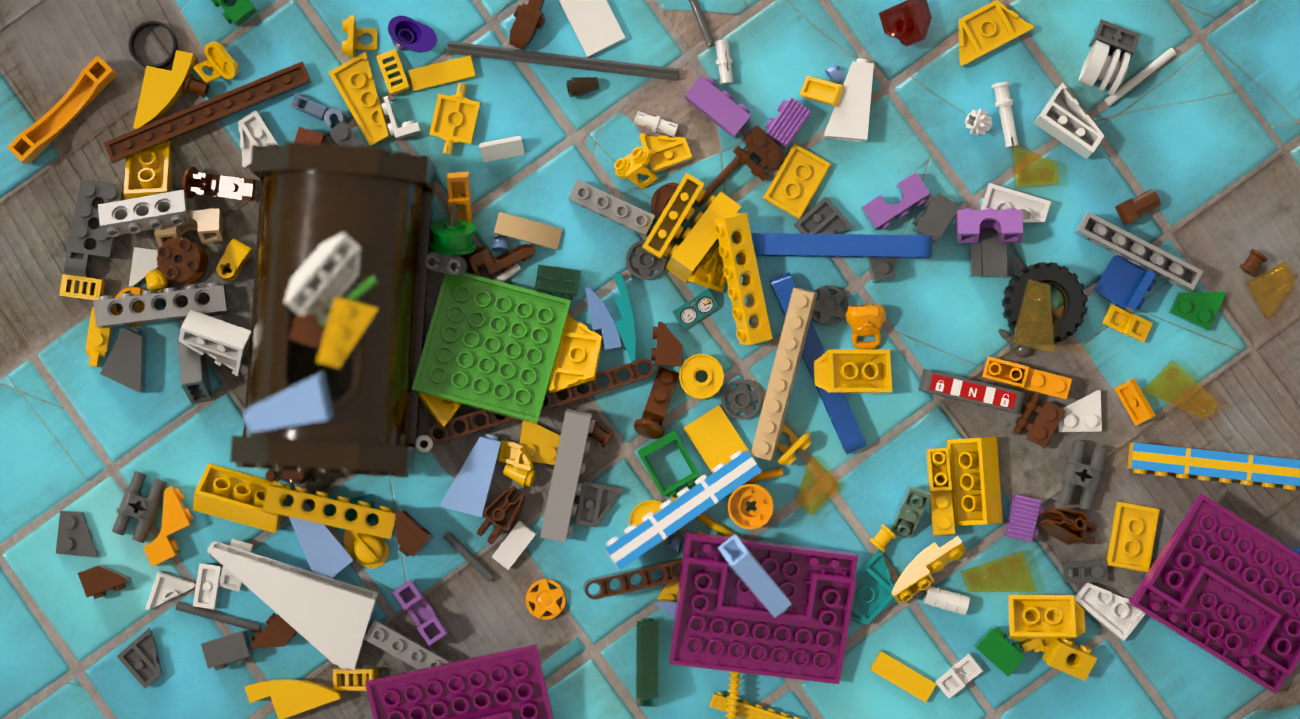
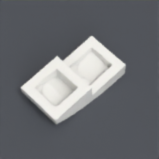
M519 521L493 554L492 558L509 570L537 533Z
M968 653L935 682L944 694L951 698L964 688L969 681L983 672V668L971 653Z

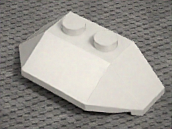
M344 233L322 243L292 277L284 302L301 316L312 313L310 308L318 303L322 304V310L330 309L334 296L340 298L358 277L361 247Z

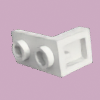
M388 96L384 97L385 103H382V108L385 116L389 115L391 121L388 124L391 136L395 135L397 140H401L422 133L419 123H414V121L404 122L401 124L402 127L398 128Z

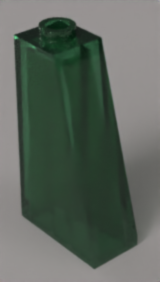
M642 618L641 621H637L636 707H658V621H654L653 618Z

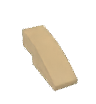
M499 212L494 234L558 250L562 229Z

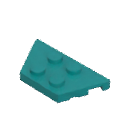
M879 549L855 574L856 585L850 620L866 625L894 598L892 595L894 584L883 554Z

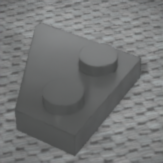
M826 196L794 224L801 234H836L853 228L851 223Z
M582 481L574 524L597 527L602 517L612 507L616 498L623 492V488Z
M60 511L56 554L98 558L99 553L94 546L93 537L87 527L84 513Z
M150 628L117 656L144 688L150 686L163 674L153 632Z

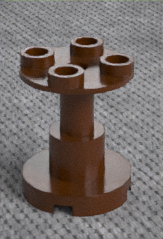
M176 237L167 240L158 249L157 265L161 273L167 278L190 284L197 282L203 277L208 267V257L201 246L188 239Z

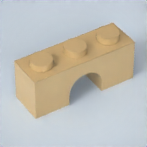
M220 209L189 210L190 223L180 226L162 227L155 230V238L159 247L171 238H181L188 230H197L202 243L223 241L224 220Z

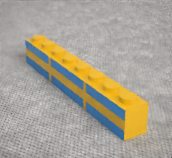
M1130 443L1127 468L1133 469V473L1146 474L1148 470L1155 471V476L1168 477V473H1176V478L1189 479V475L1198 476L1197 480L1210 481L1211 477L1219 478L1221 483H1232V480H1240V485L1253 486L1254 482H1261V487L1275 488V484L1283 485V489L1296 490V486H1300V460L1143 443Z

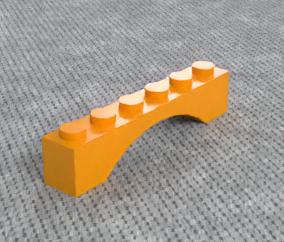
M97 55L82 70L75 83L59 102L37 122L22 131L7 148L21 162L30 165L118 73Z

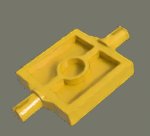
M458 83L456 95L438 93L429 135L445 141L443 154L452 155L454 143L472 144L481 103L464 97L467 86L464 83L463 86L462 83Z

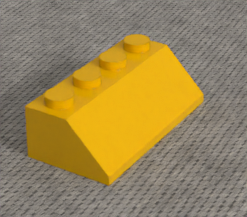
M997 437L947 440L952 482L951 494L954 525L1003 523Z
M208 463L194 492V511L276 533L283 515L262 511L267 485L273 486V482ZM285 494L281 498L283 506H286L289 494Z

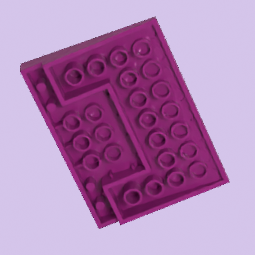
M1200 493L1132 595L1128 604L1261 687L1276 694L1286 676H1291L1300 661V555Z
M686 532L669 664L832 684L840 683L856 585L855 574L858 561L856 553L739 538L792 604L784 613L779 614L775 618L734 571L718 547L731 537Z
M536 644L365 681L374 719H554Z

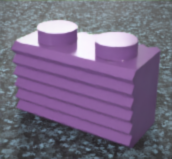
M791 97L788 102L782 101L777 109L780 112L776 119L772 117L765 126L767 129L766 134L786 149L811 114L810 110Z
M1013 494L1004 536L1032 543V538L1036 539L1039 529L1038 526H1035L1037 517L1041 518V512H1043V505H1040L1041 500Z

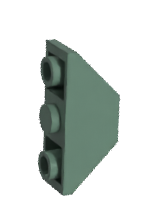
M907 486L891 531L912 538L931 497V492Z

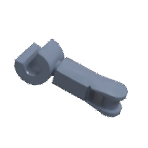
M296 93L293 94L295 97L292 104L289 103V106L321 121L324 120L330 128L335 126L333 122L334 116H338L339 121L347 124V116L341 110L336 108L328 110L326 106ZM302 100L307 101L304 109L300 108Z

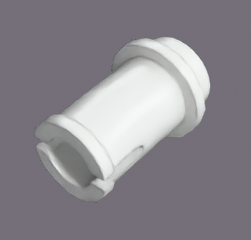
M422 435L416 440V448L420 452H428L433 446V441L429 436ZM426 440L428 442V446H423L421 444V441Z

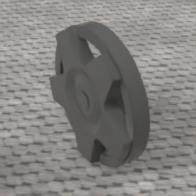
M641 240L629 248L626 255V265L634 277L641 280H651L659 276L664 270L666 257L662 256L663 262H661L657 257L643 250L642 246L646 240ZM634 249L636 255H635L634 257L630 258V254H631L632 250ZM632 268H638V269H639V275L636 274V273L632 270ZM651 270L658 271L654 275L649 276Z
M831 285L817 288L814 292L819 293V299L816 300L813 311L819 312L820 315L818 319L813 313L812 318L822 325L839 323L843 320L848 310L846 295L842 290ZM828 289L835 290L837 293L830 294ZM843 300L845 305L844 310L840 307V303ZM832 316L838 318L837 320H835V321H833V322H829V320H830V318H831Z
M735 380L729 383L723 390L721 396L722 407L734 419H748L754 416L761 406L760 391L750 381ZM737 384L735 390H728L731 386ZM747 384L750 385L755 391H748ZM725 399L730 402L728 409L725 405ZM758 400L757 406L754 410L752 403ZM742 411L746 416H736V414Z

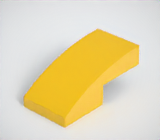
M1110 305L1101 324L1144 343L1153 323L1115 305Z

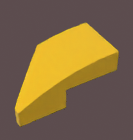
M502 440L498 461L512 464L517 468L533 470V465L523 444Z

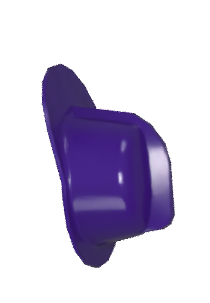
M396 16L389 21L388 33L394 46L399 50L427 52L436 46V33L427 25L407 16Z

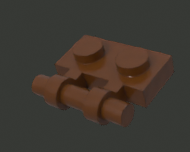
M758 125L742 139V142L747 145L745 150L740 146L733 150L738 156L737 159L741 163H745L751 169V173L755 177L758 176L762 181L768 177V174L763 170L764 167L767 165L771 170H774L787 156ZM753 152L761 159L758 163L750 157Z
M1033 394L1030 401L1027 400L1024 406L1026 408L1021 417L1017 418L1013 432L1021 435L1024 428L1029 430L1026 439L1046 449L1066 411L1048 401L1045 402L1042 408L1039 407L1037 404L1041 397ZM1034 411L1039 415L1032 425L1028 423V420Z
M269 469L265 476L270 482H278L284 478L287 479V483L303 484V480H309L310 472Z

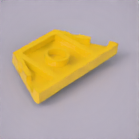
M998 0L958 20L960 67L1033 30L1034 26L1018 17L1019 15L1014 11L1008 10Z
M569 314L567 315L548 388L549 393H555L595 380L603 338L596 332L589 330L584 324L571 318Z

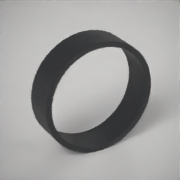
M147 21L138 25L129 38L131 56L145 68L150 66L161 69L168 66L174 60L176 50H178L177 38L173 31L158 21ZM149 26L164 27L170 32L173 39V49L170 56L164 62L157 65H147L140 62L134 52L136 36L141 30Z

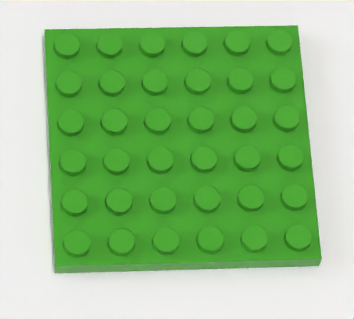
M466 272L460 275L445 273L412 391L538 424L571 300Z

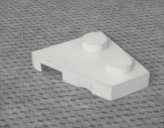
M256 110L238 121L243 160L242 166L246 169L251 166L252 145L266 146V144L278 143Z
M1096 390L1062 408L1066 413L1057 427V432L1102 431L1101 390Z

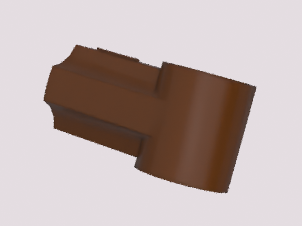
M1151 189L1134 199L1131 198L1115 206V209L1125 226L1141 218V215L1160 206L1161 202L1157 193Z

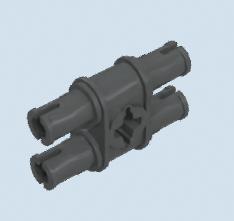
M431 252L425 259L426 266L430 270L450 275L463 274L468 268L467 260L460 255Z
M1074 440L1070 458L1065 460L1067 463L1063 478L1060 479L1062 488L1058 502L1070 505L1075 487L1081 486L1083 493L1079 508L1091 511L1095 494L1100 491L1099 486L1103 472L1105 473L1103 464L1107 448L1095 446L1091 463L1085 465L1082 459L1087 443ZM1085 470L1084 473L1091 478L1080 481L1081 477L1075 473Z
M134 471L130 485L123 491L124 496L121 504L116 509L118 516L112 532L123 536L130 518H137L138 524L132 539L144 543L150 526L155 524L154 520L159 507L162 506L161 497L167 482L155 478L149 495L145 497L140 492L147 475ZM142 502L141 506L147 510H140L137 512L138 508L132 504Z

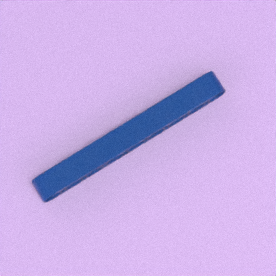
M751 233L755 256L932 258V236Z
M790 272L769 280L785 318L793 288H797ZM810 321L802 357L814 382V361L820 358L825 353V350L812 321ZM816 386L845 453L848 455L866 447L864 437L844 393H828Z

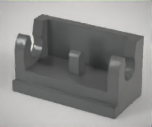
M1101 19L1094 30V36L1089 43V47H1092L1094 42L1098 40L1110 45V55L1116 49H1120V59L1125 52L1129 53L1131 58L1135 53L1141 34Z

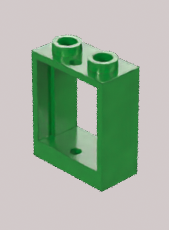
M675 430L637 451L662 496L667 495L669 498L679 492L678 487L684 484L686 487H689L695 483L696 477L700 476ZM675 441L692 474L664 489L646 456Z

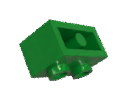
M990 627L976 642L974 647L1009 677L1025 659V656L1021 654L1024 650L1015 642L1010 644L1005 640L1007 635L997 627L994 630Z

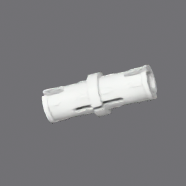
M729 40L715 41L717 51L716 65L719 68L720 84L734 82L731 67L733 59L730 58Z
M640 111L637 112L634 124L652 129V132L658 131L672 137L675 136L678 124L661 119V116L657 115L655 117Z

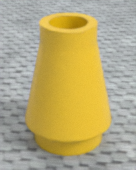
M508 463L503 471V475L508 476L523 487H531L537 474L535 470L529 471L517 468Z

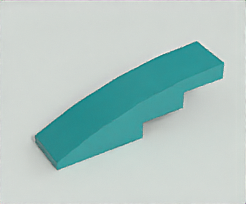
M619 273L613 276L621 296L614 299V302L622 319L614 323L631 362L636 361L634 315L622 274Z

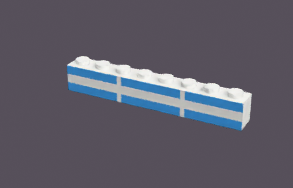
M740 450L730 456L732 461L726 465L721 462L714 467L712 475L706 477L704 474L694 481L696 486L690 490L688 487H685L678 492L676 500L671 502L668 499L659 506L660 511L655 514L651 511L642 517L643 523L637 527L635 524H632L624 530L625 535L620 539L615 536L606 542L608 547L604 551L618 571L759 474L761 469L747 450L743 453Z

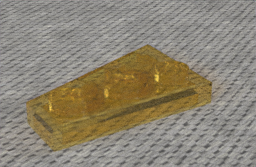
M1023 551L960 571L967 592H1037Z

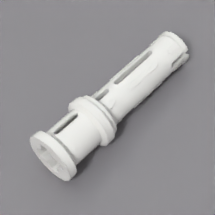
M1010 81L991 85L996 97L995 106L999 108L1006 148L1019 145L1011 108L1014 101L1010 96Z

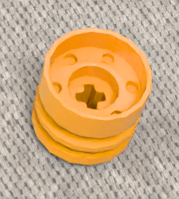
M749 483L742 485L733 491L729 498V515L734 523L741 528L751 530L760 528L769 521L773 514V497L768 489L760 484ZM747 501H756L757 504L755 505V507L757 508V510L755 511L752 509L748 511Z

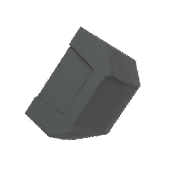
M982 229L978 243H970L969 277H1014V243H1000L999 233L995 229Z

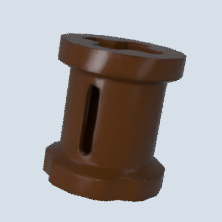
M189 74L184 84V93L192 92L201 95L205 99L210 88V82L206 83L203 80L193 78V75Z
M1251 249L1250 256L1239 267L1246 274L1256 277V272L1262 263H1266L1268 259L1257 250Z
M595 421L593 433L588 432L587 437H592L604 448L614 432L608 431L599 425L598 421Z

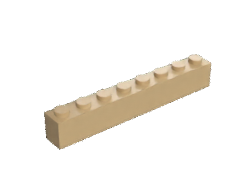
M793 288L750 453L751 456L769 461L775 459L818 294L816 292Z

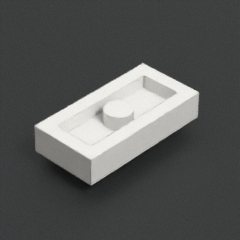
M199 563L193 606L216 609L222 566Z

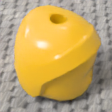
M159 269L150 270L145 276L148 290L161 292L168 286V278Z

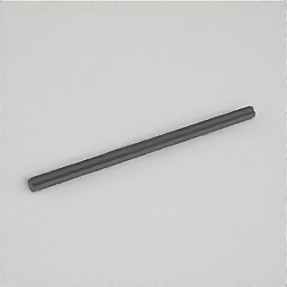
M452 41L448 42L447 46L449 54L471 55L474 57L674 81L678 80L679 69Z

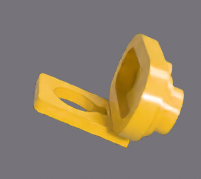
M350 15L347 20L343 19V32H347L348 39L342 41L343 54H346L348 58H355V50H377V29L356 28L355 15ZM368 33L372 35L373 41L370 45H363L361 41H357V37H362V35Z
M215 41L206 44L204 53L208 60L194 66V70L206 83L220 77L225 79L236 77L239 65L227 53L223 45ZM202 68H211L213 70L212 76L206 75Z
M645 146L634 148L631 154L615 162V174L621 179L628 178L640 189L645 188L657 180V175L645 166L652 157L651 151ZM637 174H646L649 178L645 181H639Z
M784 424L782 432H786L790 436L792 444L788 447L779 443L778 449L783 455L777 462L780 465L786 464L789 466L797 458L794 455V451L797 448H801L804 451L812 441L810 440L811 434L808 431L798 438Z

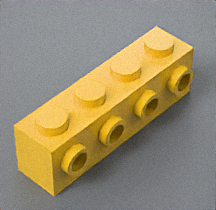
M688 173L685 174L643 244V250L660 260L662 256H668L673 248L670 245L674 237L678 239L684 229L681 224L684 219L689 221L695 211L692 208L696 200L700 202L706 192L703 189L705 183Z

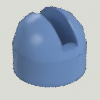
M832 65L825 70L833 83L840 81L844 75V71L839 70V65Z
M505 236L495 237L492 242V250L495 252H508V239Z
M677 534L670 535L668 539L672 541L671 543H666L671 551L679 553L683 544V536Z

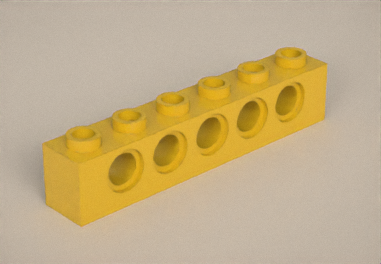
M736 213L714 219V229L720 245L719 253L724 265L723 273L727 279L728 296L731 299L733 308L732 316L737 327V339L740 345H753L771 340L772 334L747 213ZM741 276L743 277V282H742V284H741V282H740Z
M273 482V486L267 485L262 511L391 539L395 523V513L391 512L392 508L379 506V509L370 508L371 503L358 501V505L349 503V498L337 496V500L328 498L329 494L316 491L315 495L307 493L308 489L296 486L294 490L286 489V484ZM290 494L293 497V503L290 506L282 505L281 498L283 495ZM306 499L314 501V508L311 511L303 509L302 505ZM327 504L335 506V513L331 516H327L324 513V507ZM353 508L357 515L354 520L349 521L346 519L345 513L348 509ZM371 513H375L378 518L374 525H368L366 522L367 516Z

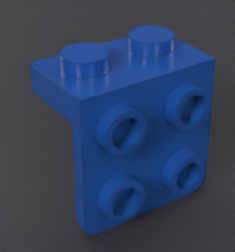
M1113 256L1096 284L1094 291L1130 313L1142 307L1145 301L1143 298L1146 291L1150 292L1156 282L1154 280L1156 273L1150 270L1143 271L1123 258Z

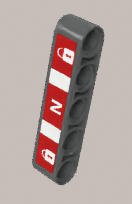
M925 369L922 371L918 389L922 392L1015 414H1021L1025 393Z

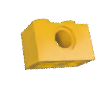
M1069 638L1052 639L1042 656L1048 666L1083 681H1086L1097 660L1092 654L1091 648L1084 644L1080 646L1075 645L1074 641ZM1074 653L1072 658L1067 659L1070 654Z

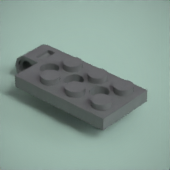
M88 180L80 181L64 266L66 275L88 278L91 271V257L112 258L115 237H104L100 227L95 230L90 229V222L95 219L99 220L98 209L94 208V202L97 199H103L104 203L121 201L124 193L123 185ZM90 240L97 242L93 250L86 249V243Z

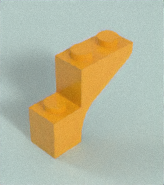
M170 486L164 491L162 528L158 537L143 547L152 567L178 556L180 547L177 540L172 538L171 535L194 525L192 521L194 515L189 507L186 508L183 502L185 496L180 488L177 489L176 486Z

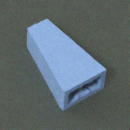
M324 372L307 378L245 410L244 422L249 427V432L326 421L331 418L333 413Z
M486 434L485 438L480 437L443 498L440 507L479 517L484 516L501 448V442L498 441L497 436Z
M308 500L303 502L302 506L305 511H311L314 508ZM289 517L312 572L334 578L356 560L328 525Z
M736 534L718 547L734 571L775 618L792 605Z

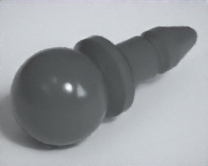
M998 330L1001 337L1006 339L1010 344V349L1014 350L1017 356L1023 358L1031 353V345L1019 337L1015 338L1006 330Z

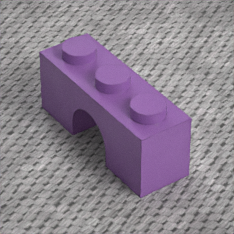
M917 172L896 185L901 192L900 203L890 205L879 195L862 206L861 210L874 230L879 227L881 230L892 224L891 219L896 216L900 219L910 212L909 207L914 204L918 207L927 201L926 196L930 192Z
M968 208L957 210V243H978L980 231L984 228L995 229L999 233L1000 243H1021L1023 237L1022 210L1007 208L1005 210H994L992 208L984 210Z
M413 579L392 592L403 609L411 615L418 631L429 646L449 632Z

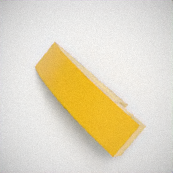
M176 50L172 71L146 66L133 129H138L160 120L180 98L184 91L186 78L189 74L192 75L197 57L193 53Z
M293 678L264 680L244 687L250 703L270 696L278 719H285L343 697L341 692L326 685Z

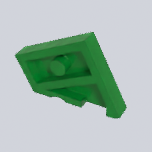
M1226 292L1177 293L1169 313L1208 331L1212 326Z

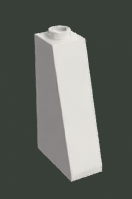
M856 59V62H852L843 84L845 87L838 107L833 109L823 139L866 143L874 63H869L868 59Z

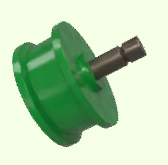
M450 203L449 219L437 220L429 225V230L432 232L429 248L434 252L446 255L469 254L476 250L473 234L477 232V226L472 222L458 219V204Z

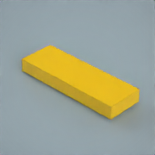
M471 55L409 70L414 92L476 77Z
M882 651L879 652L870 667L871 671L925 703L937 685Z

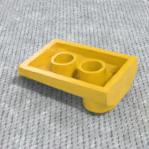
M828 349L820 358L814 361L815 386L824 389L828 393H872L875 395L891 393L890 350Z
M1009 595V637L1015 641L1076 638L1085 633L1084 608L1077 603L1074 595Z

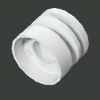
M1096 40L1084 62L1078 82L1092 87L1098 79L1100 80L1099 91H1104L1107 84H1109L1107 94L1112 96L1117 88L1121 86L1127 74L1131 55L1125 52L1121 59L1118 60L1121 50L1116 49L1112 56H1108L1110 45Z

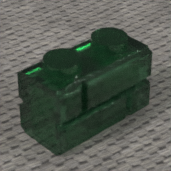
M538 264L535 291L549 295L558 294L560 298L572 301L573 297H578L581 271Z

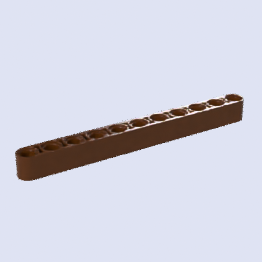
M641 359L596 373L595 380L586 382L589 385V391L586 394H580L577 391L578 385L566 389L569 392V396L564 401L557 398V392L549 393L547 389L545 396L548 398V404L542 407L541 412L648 379L654 373V365L648 359ZM647 363L650 365L651 371L649 374L642 375L638 371L640 364ZM623 369L630 372V378L627 381H621L618 378V373ZM601 376H607L610 379V384L606 388L598 385V379ZM478 410L450 419L444 427L446 434L442 439H437L434 435L435 430L441 427L438 423L430 428L429 434L434 442L444 443L517 419L507 416L505 419L499 420L496 417V413ZM479 414L485 415L487 419L486 424L481 427L475 423V419ZM458 421H463L466 424V429L462 433H458L455 430V424Z

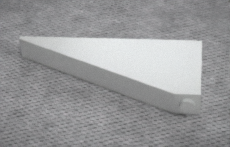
M216 541L210 544L207 552L333 664L338 665L341 669H355L378 597L377 592Z

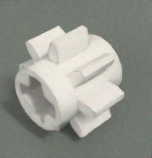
M973 109L972 113L967 115L965 123L966 128L971 129L970 134L976 136L978 134L985 135V132L990 130L992 117L987 116L988 111Z

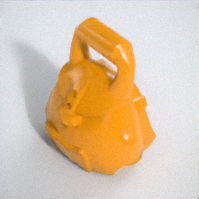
M881 304L850 305L845 316L847 323L850 324L852 329L853 346L856 349L862 350L876 349L881 342L880 329L886 321V310H884ZM874 335L876 341L857 342L859 336L869 337Z

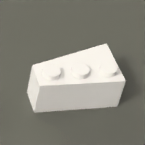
M1062 83L1055 90L1034 121V124L1087 159L1095 151L1104 134L1089 115L1083 112L1079 107L1078 101L1072 98L1066 90L1067 87Z
M190 310L181 326L179 342L201 355L206 353L215 359L214 363L219 366L221 364L226 365L233 370L232 373L238 376L246 360L252 331Z

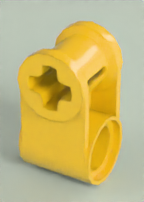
M232 239L217 264L216 270L218 275L226 281L235 280L248 262L253 249L236 239ZM225 267L230 268L232 272L226 273L224 271Z

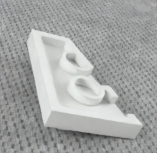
M989 183L980 210L986 208L994 210L1014 208L1022 210L1023 223L1045 222L1051 201Z
M1085 583L1074 597L1085 611L1121 641H1125L1145 616L1144 613L1128 604L1130 599L1123 598L1090 583Z

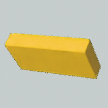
M807 76L799 95L802 98L838 107L845 87Z

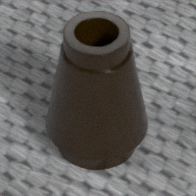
M572 77L571 80L566 81L569 97L578 98L599 89L597 77Z

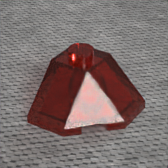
M906 0L879 12L884 33L900 40L901 44L907 47L925 40L932 19L927 0Z

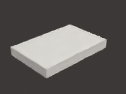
M559 0L587 58L625 40V36L607 0Z

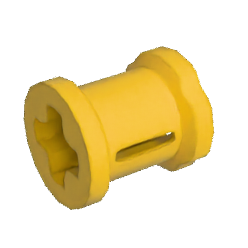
M882 524L880 526L881 530L874 538H870L869 541L884 553V548L892 539H896L897 536Z

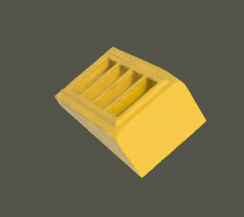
M396 49L376 56L391 96L411 89ZM394 56L395 60L383 64L382 60ZM397 64V68L386 72L385 68ZM400 72L401 75L389 79V75ZM401 79L403 80V83H400L395 86L391 85V83L396 82Z
M63 274L59 295L97 301L99 300L98 297L104 295L106 281ZM68 280H72L70 292H66ZM76 281H80L78 293H75ZM84 282H88L86 295L83 294ZM92 283L95 284L94 296L90 295Z
M379 668L333 669V689L336 691H367L365 681H368V674L369 680L379 678ZM342 674H345V685H342ZM350 674H353V685H351ZM359 674H362V685H360Z

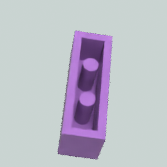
M700 76L685 95V100L731 137L735 138L751 118V115L748 114L750 112L749 109L741 103L739 105L732 101L733 97L725 90L719 91L715 87L717 84L709 77L704 79Z

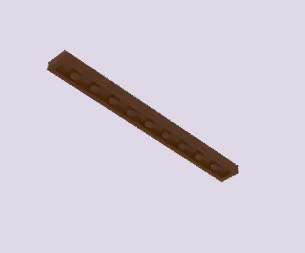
M303 61L106 141L104 146L111 162L114 164L311 83Z

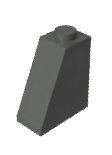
M130 326L129 329L122 328L100 374L139 393H143L145 390L146 337L141 335V330Z
M178 339L181 386L191 404L213 400L205 353L203 355L197 353L179 342Z

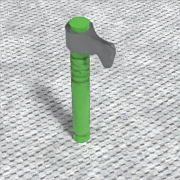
M372 275L344 299L356 301L378 281ZM318 303L311 307L310 311L319 318L318 322L323 327H326L330 311L326 313L325 310H322V304Z

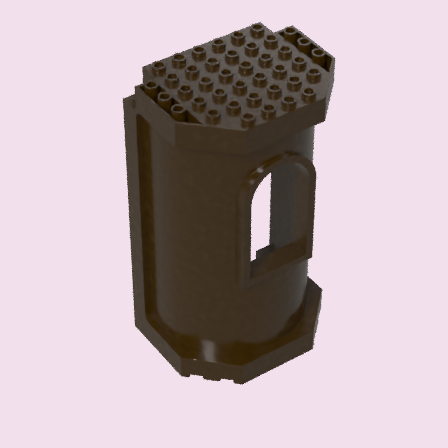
M286 142L284 147H280L279 144H266V146L252 145L250 172L260 179L261 189L245 410L291 387L289 379L291 339H289L292 329L293 309L284 300L292 277L322 243L344 233L361 247L359 253V275L352 283H359L360 286L373 275L378 282L359 297L358 302L375 306L379 309L355 344L352 382L347 392L339 400L331 403L333 416L326 421L251 433L249 432V427L244 422L243 436H232L230 462L236 463V467L369 476H389L390 472V477H408V473H414L415 447L419 430L421 399L418 396V392L412 391V386L425 340L429 268L426 266L425 259L430 253L429 241L431 240L432 232L429 230V225L433 219L436 167L428 156H411L410 153L395 151L394 155H392L390 151L376 147Z

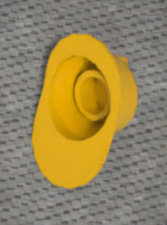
M345 530L343 536L344 544L358 563L370 569L378 568L385 563L389 555V548L382 537Z

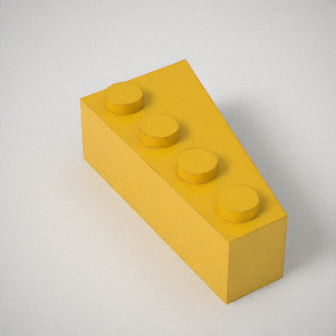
M721 191L717 197L712 195L706 203L708 209L704 213L700 211L693 221L696 223L692 229L688 227L681 237L684 240L680 246L675 244L669 252L671 258L665 269L685 283L706 256V253L709 252L718 240L714 229V219L736 214L741 208L739 204Z

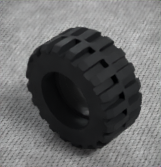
M1039 262L1019 271L1011 278L1003 293L1005 294L1002 300V306H1004L1003 316L1004 319H1007L1009 323L1007 325L1010 330L1013 329L1016 332L1015 335L1025 339L1026 342L1038 345L1054 344L1073 335L1077 328L1082 325L1083 317L1087 314L1088 309L1085 307L1088 301L1087 295H1084L1083 291L1085 287L1083 283L1080 284L1077 280L1079 277L1075 273L1069 272V268L1058 266V263ZM1050 284L1057 288L1063 297V313L1053 323H1038L1026 311V295L1035 285Z

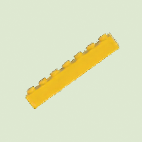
M717 691L713 693L709 707L728 712L726 709L729 705L726 703L729 702V699L724 696V693ZM737 700V703L740 705L737 706L739 712L736 715L746 719H801L796 716L793 718L788 717L789 714L783 712L781 714L775 713L776 710L768 708V710L763 709V706L755 704V706L750 705V702L742 700V702Z

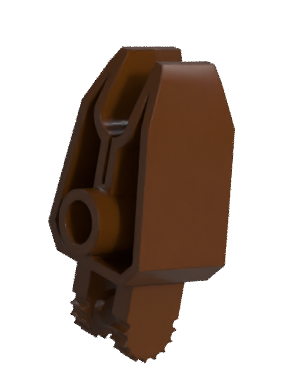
M529 0L527 5L524 3L518 5L514 13L516 19L510 30V45L523 50L532 42L537 29H541L546 20V17H544L545 13L541 12L545 0Z
M515 486L504 491L484 510L486 520L478 529L477 535L481 537L486 533L490 525L494 526L495 530L487 540L490 544H493L501 533H510L523 509L526 498L525 493H522L514 502H510L517 491Z
M1052 508L1041 512L1048 519L1041 521L1040 526L1049 535L1067 545L1078 541L1089 545L1095 544V538L1087 535L1086 531L1096 532L1097 526L1088 522V517L1084 512L1064 508Z

